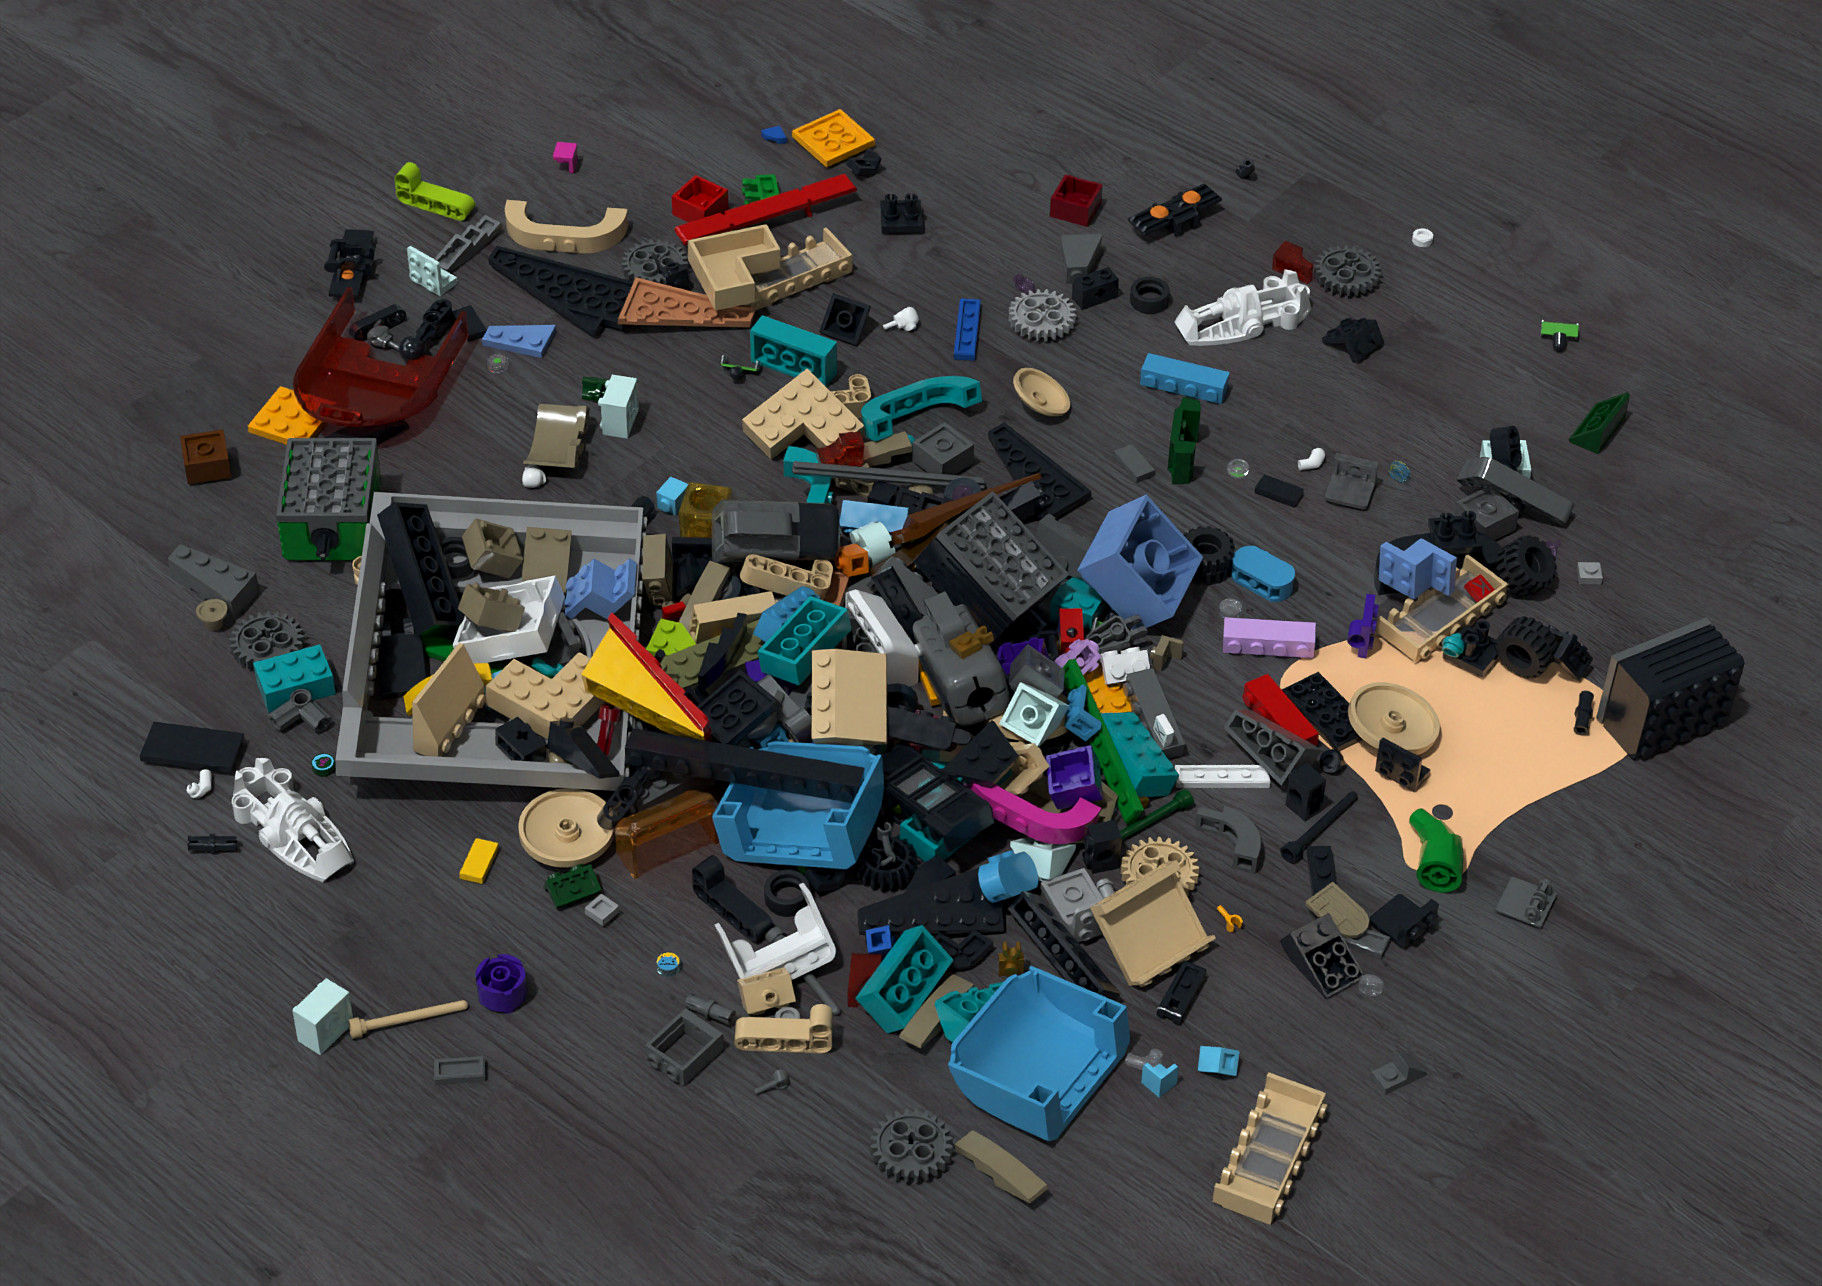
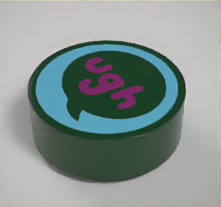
M327 753L318 754L311 761L312 771L318 776H328L334 772L336 767L334 757Z

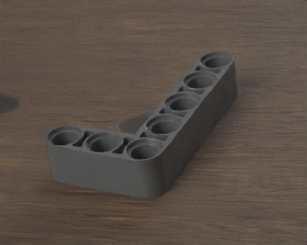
M1489 457L1466 460L1457 478V482L1469 488L1488 486L1509 498H1520L1525 507L1560 525H1566L1574 507V503Z

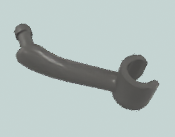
M888 822L884 823L885 831L879 827L877 828V837L883 842L884 851L888 857L881 861L882 866H886L889 862L894 863L896 860L889 841L891 838V824Z

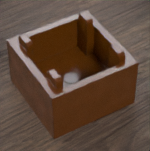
M223 429L180 436L188 484L232 478Z

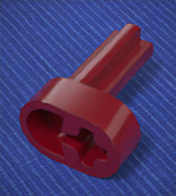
M602 704L598 717L601 719L597 745L605 755L610 753L615 722L621 720L623 711L611 704Z

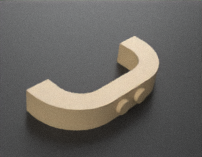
M507 200L505 205L506 229L509 236L516 243L535 250L596 253L607 250L619 243L625 236L628 228L627 209L607 208L606 215L600 223L590 227L539 224L528 219L527 201Z

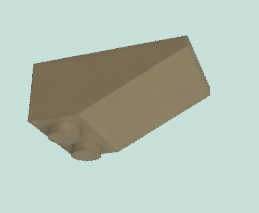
M527 527L521 582L556 575L566 597L572 530Z

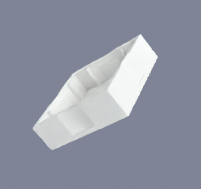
M556 575L513 585L490 587V589L500 591L502 588L507 589L508 594L513 598H518L521 601L520 604L525 607L518 630L516 632H509L479 626L465 615L456 634L453 648L455 649L459 642L464 644L473 663H488L547 652L565 599Z

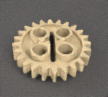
M1149 837L1148 843L1139 840V847L1132 844L1131 851L1126 850L1121 864L1122 881H1126V885L1164 862L1177 860L1181 869L1175 873L1188 896L1189 890H1194L1195 883L1198 882V859H1193L1194 852L1187 853L1188 846L1180 848V841L1171 844V838H1168L1166 842H1162L1161 837H1158L1157 842H1154Z

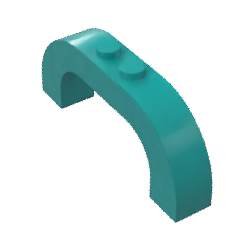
M942 376L925 379L878 396L868 401L861 409L865 435L875 442L892 436L891 420L930 405L953 403L966 408L982 402L980 382L962 376Z
M788 446L783 461L784 476L802 479L811 485L806 503L832 504L831 477L798 475L792 472L793 462L827 463L812 451Z

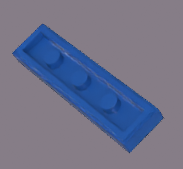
M960 298L954 348V359L975 361L981 300Z

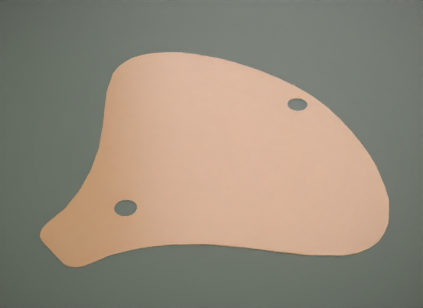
M1403 632L1417 644L1425 640L1416 632ZM1370 635L1374 636L1373 649H1368L1367 658L1358 657L1359 649L1351 647L1346 640L1315 650L1314 658L1299 659L1286 670L1280 682L1282 690L1319 672L1349 703L1355 692L1367 684L1377 682L1392 683L1414 691L1432 706L1439 719L1440 731L1433 746L1426 752L1417 755L1422 758L1421 765L1431 770L1430 776L1415 792L1402 787L1397 782L1375 771L1378 749L1368 744L1365 740H1361L1339 751L1343 755L1345 762L1365 780L1390 813L1402 840L1405 863L1414 870L1418 868L1420 849L1423 845L1418 836L1419 833L1409 824V818L1415 810L1423 808L1434 816L1432 809L1437 805H1446L1452 809V817L1442 821L1455 834L1462 837L1464 873L1477 847L1505 819L1545 796L1604 771L1627 755L1623 748L1603 727L1604 723L1601 724L1596 719L1603 690L1584 677L1580 681L1572 679L1562 666L1556 662H1552L1539 677L1537 676L1533 679L1529 677L1527 679L1508 670V667L1501 662V658H1498L1485 675L1480 677L1442 658V647L1436 648L1426 659L1422 658L1414 664L1413 659L1381 635ZM1586 690L1594 694L1592 702L1593 717L1589 722V732L1586 735H1578L1573 731L1576 721L1574 712L1578 706L1579 693ZM1319 735V738H1318V739H1319L1322 743H1324L1329 749H1333V748Z

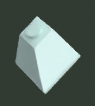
M1020 682L999 724L1027 741L1035 743L1036 746H1040L1058 728L1069 705L1050 694Z
M1031 837L1014 840L1010 844L1015 854L1024 851L1032 858L1037 869L1039 881H1046L1061 876L1076 849L1074 844H1050Z

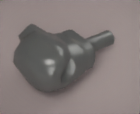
M375 326L367 333V339L372 345L383 347L384 349L391 346L399 351V345L392 342L393 336L390 335V330L387 326Z

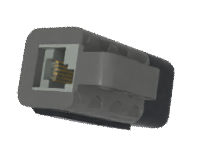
M721 500L712 511V561L721 565H727L730 569H742L746 557L754 554L805 570H811L815 560H827L831 563L840 553V537L842 533L840 530L839 510L830 503Z

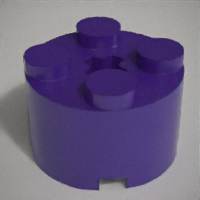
M499 954L497 955L498 958L493 959L488 957L476 969L479 1003L490 1010L510 1014L523 1003L527 996L525 969L521 961L512 955Z

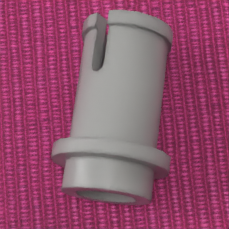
M1102 879L1097 882L1096 888L1103 899L1114 893V883L1109 879Z

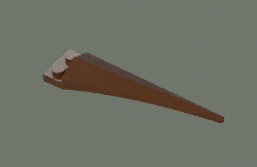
M1037 473L907 516L902 529L891 532L892 541H889V545L894 546L923 537L953 516L975 505L992 491L997 495L1030 481L1041 479V474Z

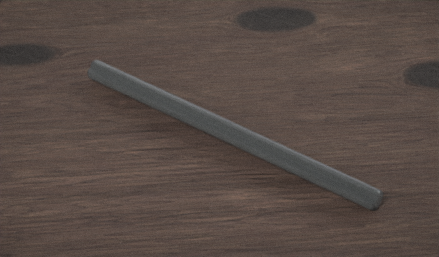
M798 461L793 462L792 472L798 475L946 487L952 480L966 477L978 483L981 490L985 486V480L981 477Z

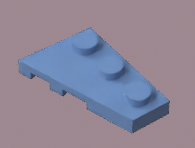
M556 325L489 326L482 338V346L542 358L556 332Z

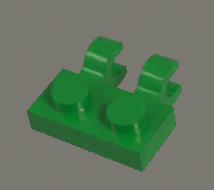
M775 174L755 175V179H742L743 186H748L742 187V194L745 195V199H750L744 200L745 205L779 194Z

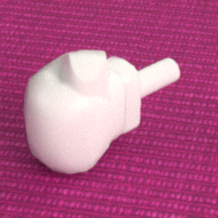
M907 307L894 315V321L883 325V328L887 330L897 326L898 329L903 328L905 331L914 330L919 321L918 314L913 307Z
M530 464L526 466L523 472V485L527 488H538L546 483V475L537 465Z

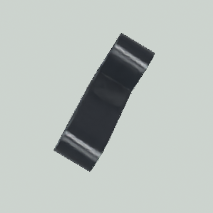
M715 855L709 856L692 868V886L697 897L749 941L755 943L766 935L769 930L774 928L771 917L725 879L724 866Z

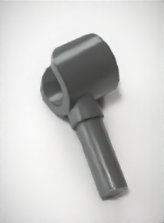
M783 1069L775 1071L773 1073L774 1080L754 1089L756 1095L771 1088L785 1089L788 1086L786 1071Z

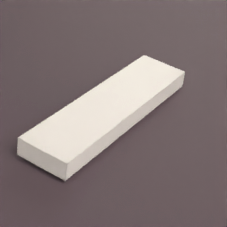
M1175 765V769L1179 774L1175 782L1176 788H1270L1269 773L1261 765Z

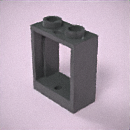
M685 1008L645 1045L646 1061L653 1068H658L664 1072L670 1080L677 1081L685 1086L724 1049L723 1033ZM683 1033H686L704 1047L684 1066H681L663 1052Z

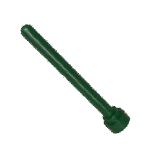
M1185 788L1175 793V797H1173L1171 802L1121 830L1122 841L1177 808L1187 809L1194 804L1192 794Z

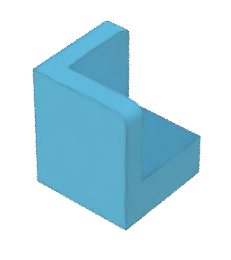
M1201 1046L1198 1071L1236 1076L1239 1051L1222 1047Z
M1149 1063L1143 1065L1141 1083L1160 1098L1177 1085L1179 1067L1173 1064L1166 1069L1159 1063L1153 1068Z

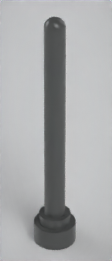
M777 926L768 931L765 939L769 944H772L787 937V934L780 926ZM811 972L801 975L824 1005L832 1008L833 1015H839L841 1012L840 1007Z

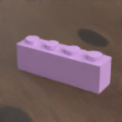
M1225 617L1222 653L1314 658L1316 623Z

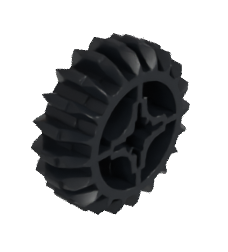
M870 835L856 863L853 864L858 880H862L864 886L870 885L872 890L876 887L880 888L881 892L884 888H889L892 892L894 887L901 889L903 884L909 885L910 879L913 878L918 868V862L913 844H908L907 839L900 840L899 835L889 839L896 860L894 863L889 862L886 866H882L881 861L888 858L884 851L883 842L878 837L874 838Z

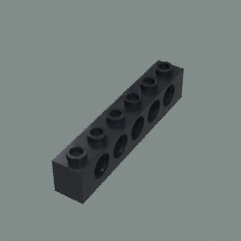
M1022 891L1008 910L1063 977L1073 984L1115 1001L1121 993L1039 895Z

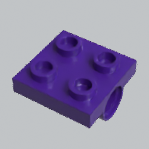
M1366 594L1363 620H1353L1349 625L1347 642L1351 647L1359 649L1358 657L1367 658L1368 649H1373L1374 636H1370V634H1375L1377 620H1372V617L1377 618L1379 607L1378 604H1374L1375 595Z

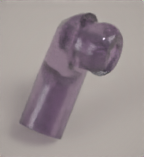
M1022 274L1014 276L1013 282L1018 289L1026 295H1029V290L1034 293V284L1030 279L1023 277Z

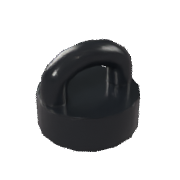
M1336 749L1324 751L1320 756V766L1327 773L1337 772L1346 764L1343 755Z

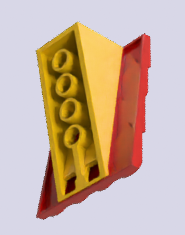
M611 612L608 617L610 628L581 674L585 691L670 735L713 742V738L710 735L712 733L709 727L710 721L707 716L684 695L685 690L662 670L659 661L636 640L637 636Z

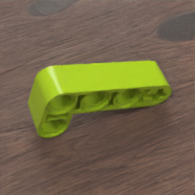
M407 162L395 176L397 198L406 205L458 221H463L475 207V201L467 194L421 181L420 169L412 162Z

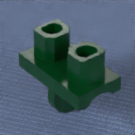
M583 377L582 399L595 400L598 403L599 399L604 396L606 391L605 383L609 379Z

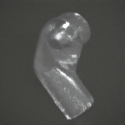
M1152 1049L1146 1057L1128 1053L1125 1065L1143 1070V1065L1149 1063L1154 1068L1159 1063H1162L1163 1053L1159 1049Z

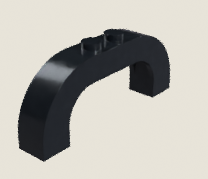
M1478 532L1482 543V552L1453 555L1461 558L1469 555L1499 577L1500 575L1496 568L1498 566L1496 558L1499 557L1497 554L1502 550V547L1492 538ZM1431 533L1405 536L1389 542L1402 551H1405L1420 538L1434 545ZM1379 552L1374 573L1376 591L1378 595L1398 593L1399 591L1379 580Z

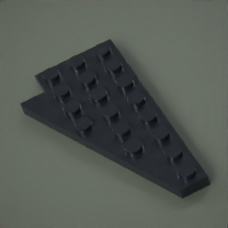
M496 246L489 256V265L591 336L596 337L603 325L621 330L626 326L618 324V318L634 283L633 281L501 246Z

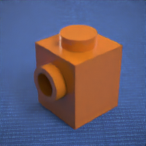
M858 544L840 547L839 556L834 560L838 570L848 577L869 573L868 551Z

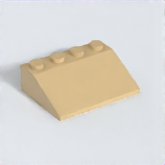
M460 642L412 702L413 751L425 756L441 757L444 753H447L451 743L455 738L460 737L464 726L472 721L478 708H482L486 701L484 683L464 644Z
M842 649L812 651V740L814 744L847 746L887 744L886 654Z

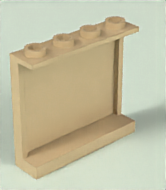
M1177 860L1164 862L1090 907L1129 986L1139 985L1144 987L1153 982L1152 977L1157 974L1160 976L1172 970L1171 966L1173 964H1181L1183 961L1189 960L1191 953L1207 949L1209 947L1208 943L1216 938L1215 935H1206L1175 873L1181 869Z

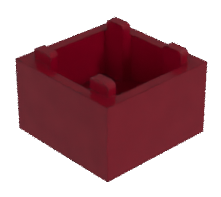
M1065 174L1050 199V217L1088 227L1102 203L1103 184Z

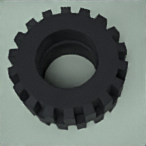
M1200 526L1197 529H1190L1189 533L1185 532L1183 534L1203 556L1191 581L1195 580L1199 584L1201 582L1205 584H1210V582L1218 583L1219 580H1225L1227 575L1231 574L1235 544L1233 539L1228 537V533L1225 531L1221 532L1219 528L1213 529L1211 526L1203 528Z
M1521 536L1502 547V550L1498 552L1497 555L1499 557L1496 558L1498 566L1496 568L1500 573L1499 577L1508 584L1510 591L1517 593L1518 596L1524 595L1527 597L1533 595L1553 583V578L1556 577L1557 573L1555 570H1557V565L1554 562L1555 557L1552 556V551L1550 548H1547L1546 543L1540 541L1536 536Z
M1522 616L1521 618H1515L1496 639L1495 649L1498 651L1497 655L1501 658V662L1508 667V670L1515 672L1518 676L1522 675L1524 678L1528 679L1531 677L1533 679L1537 676L1539 677L1555 660L1553 655L1559 645L1555 640V635L1542 622L1536 621L1532 617L1528 619L1526 616Z

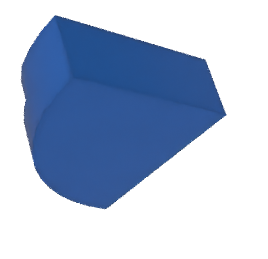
M780 126L761 130V136L768 141L770 139L776 141L777 144L787 143L786 136Z

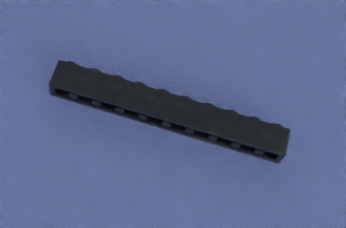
M632 728L625 745V765L648 767L654 770L853 803L864 781V767Z

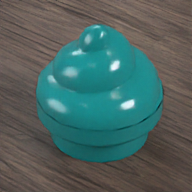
M1452 634L1444 638L1442 651L1445 654L1459 657V654L1463 653L1465 648L1461 634Z

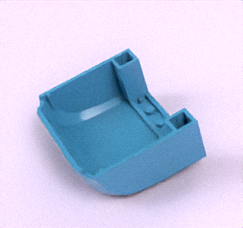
M781 741L767 743L768 747L758 749L864 767V781L853 803L730 783L712 816L722 852L733 860L741 862L848 869L855 864L872 831L882 805L884 793L882 756L871 754L869 749L863 746Z
M1030 966L1028 972L1019 976L1014 974L1008 977L953 1041L951 1058L948 1063L949 1070L960 1090L976 1106L1047 1141L1056 1140L1125 1055L1130 1042L1127 1006Z

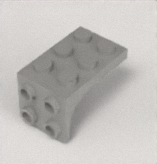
M1085 868L1041 882L1040 889L1058 919L1077 942L1087 941L1103 934L1090 909L1091 906L1103 900V897Z

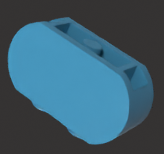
M1245 546L1234 553L1231 578L1235 583L1268 601L1279 602L1291 596L1295 570L1292 565L1256 546Z
M1014 850L990 857L988 858L989 863L979 868L980 887L985 897L992 903L1021 894L1022 891L1026 892L1035 889L1038 885L1036 866L1032 858L1024 851L1015 854Z

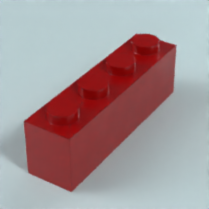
M1269 674L1245 683L1242 698L1246 706L1315 746L1318 745L1319 733Z

